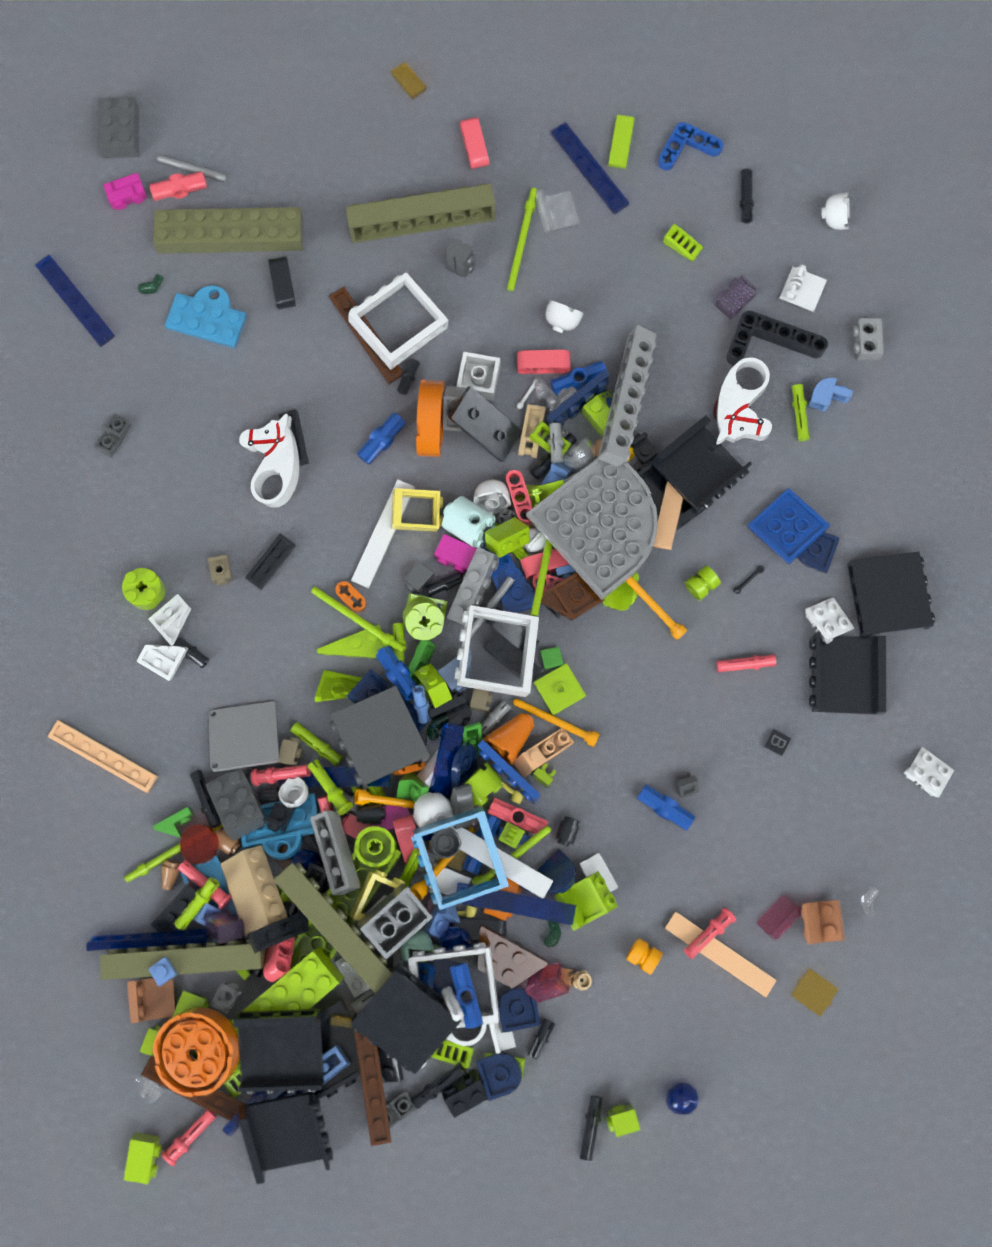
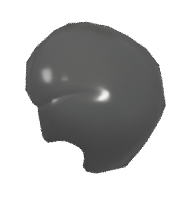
M444 828L433 834L431 848L434 854L440 858H450L459 852L461 839L456 831L451 828Z

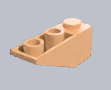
M561 728L522 753L513 764L523 778H525L574 744V741L566 730Z

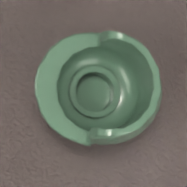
M418 930L399 947L400 959L403 962L408 961V957L413 955L414 951L425 950V953H429V950H435L436 948L432 944L430 936L425 931Z

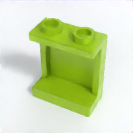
M599 871L575 883L566 892H559L554 895L573 931L618 907L614 896L610 893Z

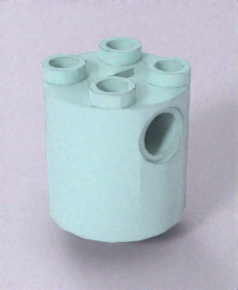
M464 496L458 497L453 503H448L443 511L442 527L473 548L479 547L482 549L485 545L484 532L496 527L493 514Z

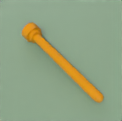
M632 577L626 581L667 624L675 640L685 634L687 629L682 624L675 623Z
M516 698L513 700L514 706L583 738L587 745L594 748L600 733L594 730L587 732Z
M357 788L354 796V803L357 805L371 802L415 809V802L412 800L372 795L366 789Z
M473 827L467 829L471 833H475V829ZM454 856L442 858L433 868L435 878ZM425 878L422 882L419 881L410 888V891L418 900H422L428 890Z

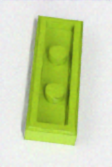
M617 114L608 166L626 169L635 117Z

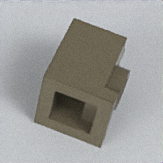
M227 555L208 558L211 579L214 584L222 586L227 585L229 581H233L231 563ZM223 568L222 572L217 573V569Z
M474 688L470 709L489 713L490 707H487V704L491 705L493 693Z
M289 737V740L283 739L278 763L287 766L300 765L297 762V759H301L303 748H300V739Z

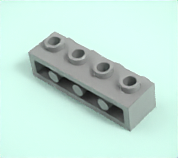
M477 547L446 618L465 626V622H462L463 612L467 611L470 605L478 607L481 605L485 589L490 585L493 571L498 567V556Z
M327 810L310 817L332 895H345L361 888L340 816L336 811Z

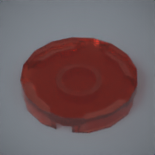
M204 824L192 825L187 828L182 834L180 849L184 858L194 864H203L212 860L219 847L216 832Z

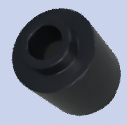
M382 804L357 806V822H362V824H382V820H386V808H382Z
M565 816L564 820H561L555 836L558 839L557 843L566 847L569 844L573 845L580 828L578 826L580 821Z

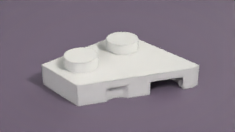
M177 594L153 614L149 620L172 646L191 608Z
M147 644L144 646L136 662L170 681L174 677L188 648Z

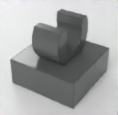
M689 772L686 773L687 778L681 780L680 776H677L676 782L680 798L699 792L698 780L695 775L691 776Z

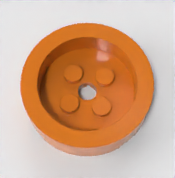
M421 379L417 406V456L441 457L444 434L443 396L445 393V381Z
M195 1007L179 1013L167 1021L156 1035L153 1044L156 1072L168 1088L180 1095L193 1097L212 1093L233 1075L240 1059L239 1038L235 1028L225 1016L210 1008ZM190 1049H197L198 1059L191 1058L189 1054Z

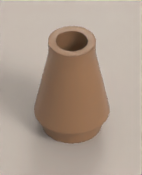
M164 860V864L161 865L162 889L173 890L180 872L178 870L180 862Z

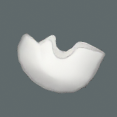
M298 776L295 779L288 778L278 792L280 801L290 808L302 805L309 795L306 783Z

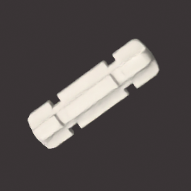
M447 986V988H443L442 995L453 1020L459 1021V1019H463L464 1014L452 987Z

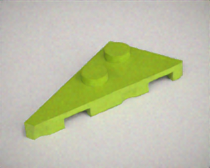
M379 624L375 625V627L381 630ZM365 629L318 648L317 652L318 654L328 656L339 655L374 659L377 658L378 651L382 647L387 646L382 643L381 639Z
M324 670L315 695V702L347 698L346 696L362 678Z

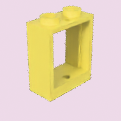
M395 488L392 495L391 529L437 532L439 527H442L443 517L440 515V508L443 507V497H440V491ZM402 497L433 499L432 525L401 523Z
M377 869L375 873L369 871L349 916L354 920L360 921L366 915V913L361 911L375 880L393 888H397L401 883L405 884V881L396 877L393 880L386 878V873Z

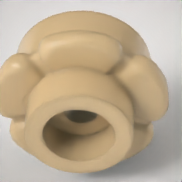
M582 970L574 974L573 986L575 988L586 990L591 986L592 979L587 971Z

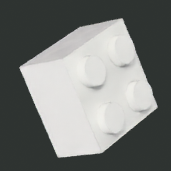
M463 352L456 387L467 388L471 386L486 400L493 401L500 370V358Z

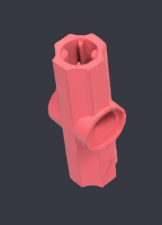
M203 171L185 176L183 174H173L169 177V180L150 184L154 201L172 196L174 198H183L188 195V192L207 188Z
M494 798L488 814L533 834L539 832L549 822L497 798ZM514 813H522L524 820L521 823H516L513 820Z

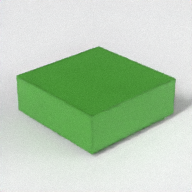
M559 646L540 651L544 670L564 665Z

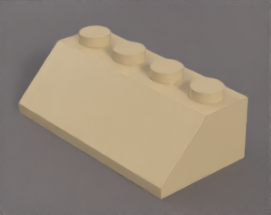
M262 845L243 850L221 863V868L245 938L248 937L247 934L288 917Z

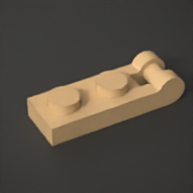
M527 404L518 455L524 456L525 454L531 455V458H537L539 445L528 437L541 421H544L546 407ZM526 442L533 443V448L525 447Z

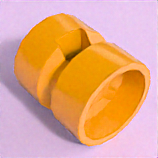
M638 937L630 949L626 960L635 966L639 964L640 969L650 975L658 965L663 952L655 947L649 948V943Z

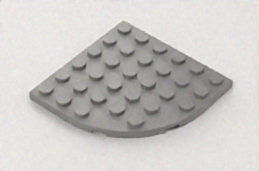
M597 458L526 513V517L601 600L641 568L652 550L657 534V511L651 497V492L644 480L628 462H623L620 466L616 467Z

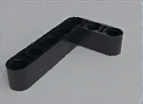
M746 311L742 314L726 359L730 365L734 366L742 360L752 336L812 358H820L828 347V341L821 335L754 311ZM744 320H750L752 324H747ZM762 326L768 327L769 330H764ZM779 332L785 333L787 337H782ZM738 336H743L746 340H740ZM797 339H802L804 343H799ZM814 345H819L821 349H816ZM732 352H737L740 357L733 356Z

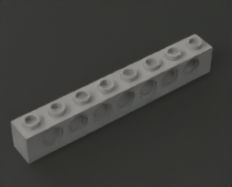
M639 325L628 334L598 459L616 467L620 466L623 462H627L629 459V447L634 440L633 431L638 423L636 418L642 407V404H640L641 398L645 393L644 385L649 377L648 368L653 361L651 356L656 347L655 339L657 334Z

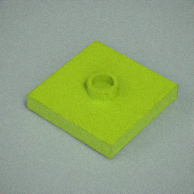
M567 663L533 682L553 716L586 697Z

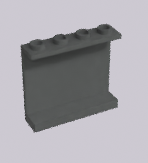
M396 686L331 714L332 721L329 722L333 733H338L340 739H337L341 750H346L348 754L345 757L350 768L354 767L356 771L354 778L358 786L362 784L364 789L368 788L367 784L421 760L424 763L429 760L428 750Z

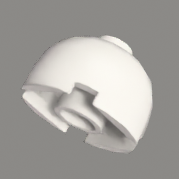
M848 192L830 196L826 201V206L822 207V219L826 218L827 224L833 229H849V224L847 223V218L850 219L849 198H845L848 196Z
M549 300L546 308L548 323L553 326L552 330L563 333V330L571 331L575 329L584 314L581 311L573 310L566 305Z
M490 479L481 482L476 487L473 502L491 514L499 515L503 510H507L508 506H511V496L507 485L499 480Z
M438 792L425 793L414 804L413 819L419 827L453 816V807L450 801Z

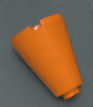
M520 713L486 735L482 740L512 766L534 728V720L529 714Z

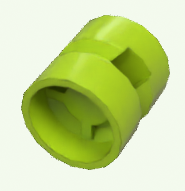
M705 565L697 571V576L692 575L684 584L690 594L698 601H701L709 594L708 591L716 589L721 584V581L716 573Z

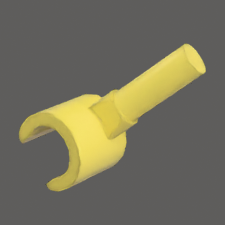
M502 781L503 788L512 794L510 800L520 804L523 799L521 793L510 788Z
M466 906L465 912L457 911L458 916L474 918L477 908Z

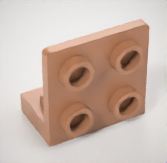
M840 900L802 903L801 916L805 925L803 934L807 944L845 940Z
M154 978L127 982L131 1023L173 1017L176 1009L173 978L160 987Z

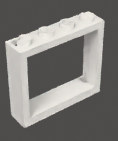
M407 272L396 276L392 283L382 286L378 293L368 296L364 303L354 306L349 311V323L390 370L448 328L449 321ZM406 286L436 321L390 353L360 317Z
M470 605L467 611L463 612L462 622H465L464 630L462 629L460 633L462 649L459 648L457 660H460L459 668L457 667L455 671L457 686L523 697L530 694L539 617ZM473 617L526 626L519 687L465 678Z
M484 942L475 943L470 948H465V945L454 946L453 950L445 951V948H436L431 953H425V950H418L409 956V970L419 978L417 962L485 953L492 1011L482 1012L481 1015L484 1024L499 1023L500 1015L490 945H485ZM464 1019L461 1020L456 1028L465 1027Z

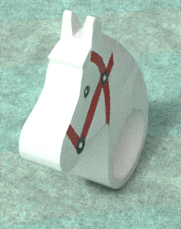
M756 358L742 359L726 376L717 405V425L720 432L716 442L717 445L725 440L734 443L742 438L758 441L768 438L772 429L771 422L764 418H758L756 413L749 408L765 391L769 382V370L761 360ZM742 368H754L762 375L763 385L755 390L742 389L739 384L737 385L736 373Z
M285 414L279 421L271 420L270 423L261 429L245 430L239 438L240 444L249 451H260L265 455L252 478L251 492L256 500L272 508L286 504L295 491L298 482L299 455L295 437L290 429L292 418L288 414ZM280 474L283 481L280 494L273 499L265 500L261 492L264 481L272 475Z

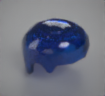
M302 849L295 853L291 862L293 861L295 864L299 862L307 871L311 862L318 861V853Z
M458 926L445 929L439 938L440 946L445 948V951L453 950V947L458 945H465V948L471 947L469 933L464 928Z
M678 1083L667 1091L666 1103L668 1109L674 1114L688 1115L697 1108L699 1096L697 1090L691 1084Z

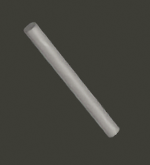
M162 155L157 157V162L194 173L203 171L204 176L224 182L227 181L228 176L226 174Z
M508 576L485 608L494 609L515 580ZM477 618L474 621L470 639L486 619Z

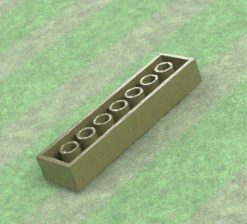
M482 183L473 187L463 186L454 190L444 189L436 193L426 192L423 195L417 196L407 195L404 198L398 199L389 198L379 202L370 201L366 204H352L346 207L352 243H359L495 221V200L492 184Z
M301 207L154 210L153 244L158 254L303 251V214Z
M292 861L274 877V881L376 994L391 976L393 968L390 970L387 967L389 963L380 952L377 955L373 952L375 948L367 938L363 940L359 936L361 932L353 922L350 925L347 923L346 914L339 907L335 909L332 906L334 902L326 892L323 895L318 890L320 885L312 877L308 879L304 875L306 873L304 867L299 862L295 864Z
M244 940L227 941L226 945L224 942L206 943V947L205 943L186 944V948L185 944L167 946V950L166 946L147 947V951L146 947L107 950L106 955H100L101 980L152 977L148 969L164 957L169 958L178 975L264 968L267 949L255 954L249 940H246V944H244Z

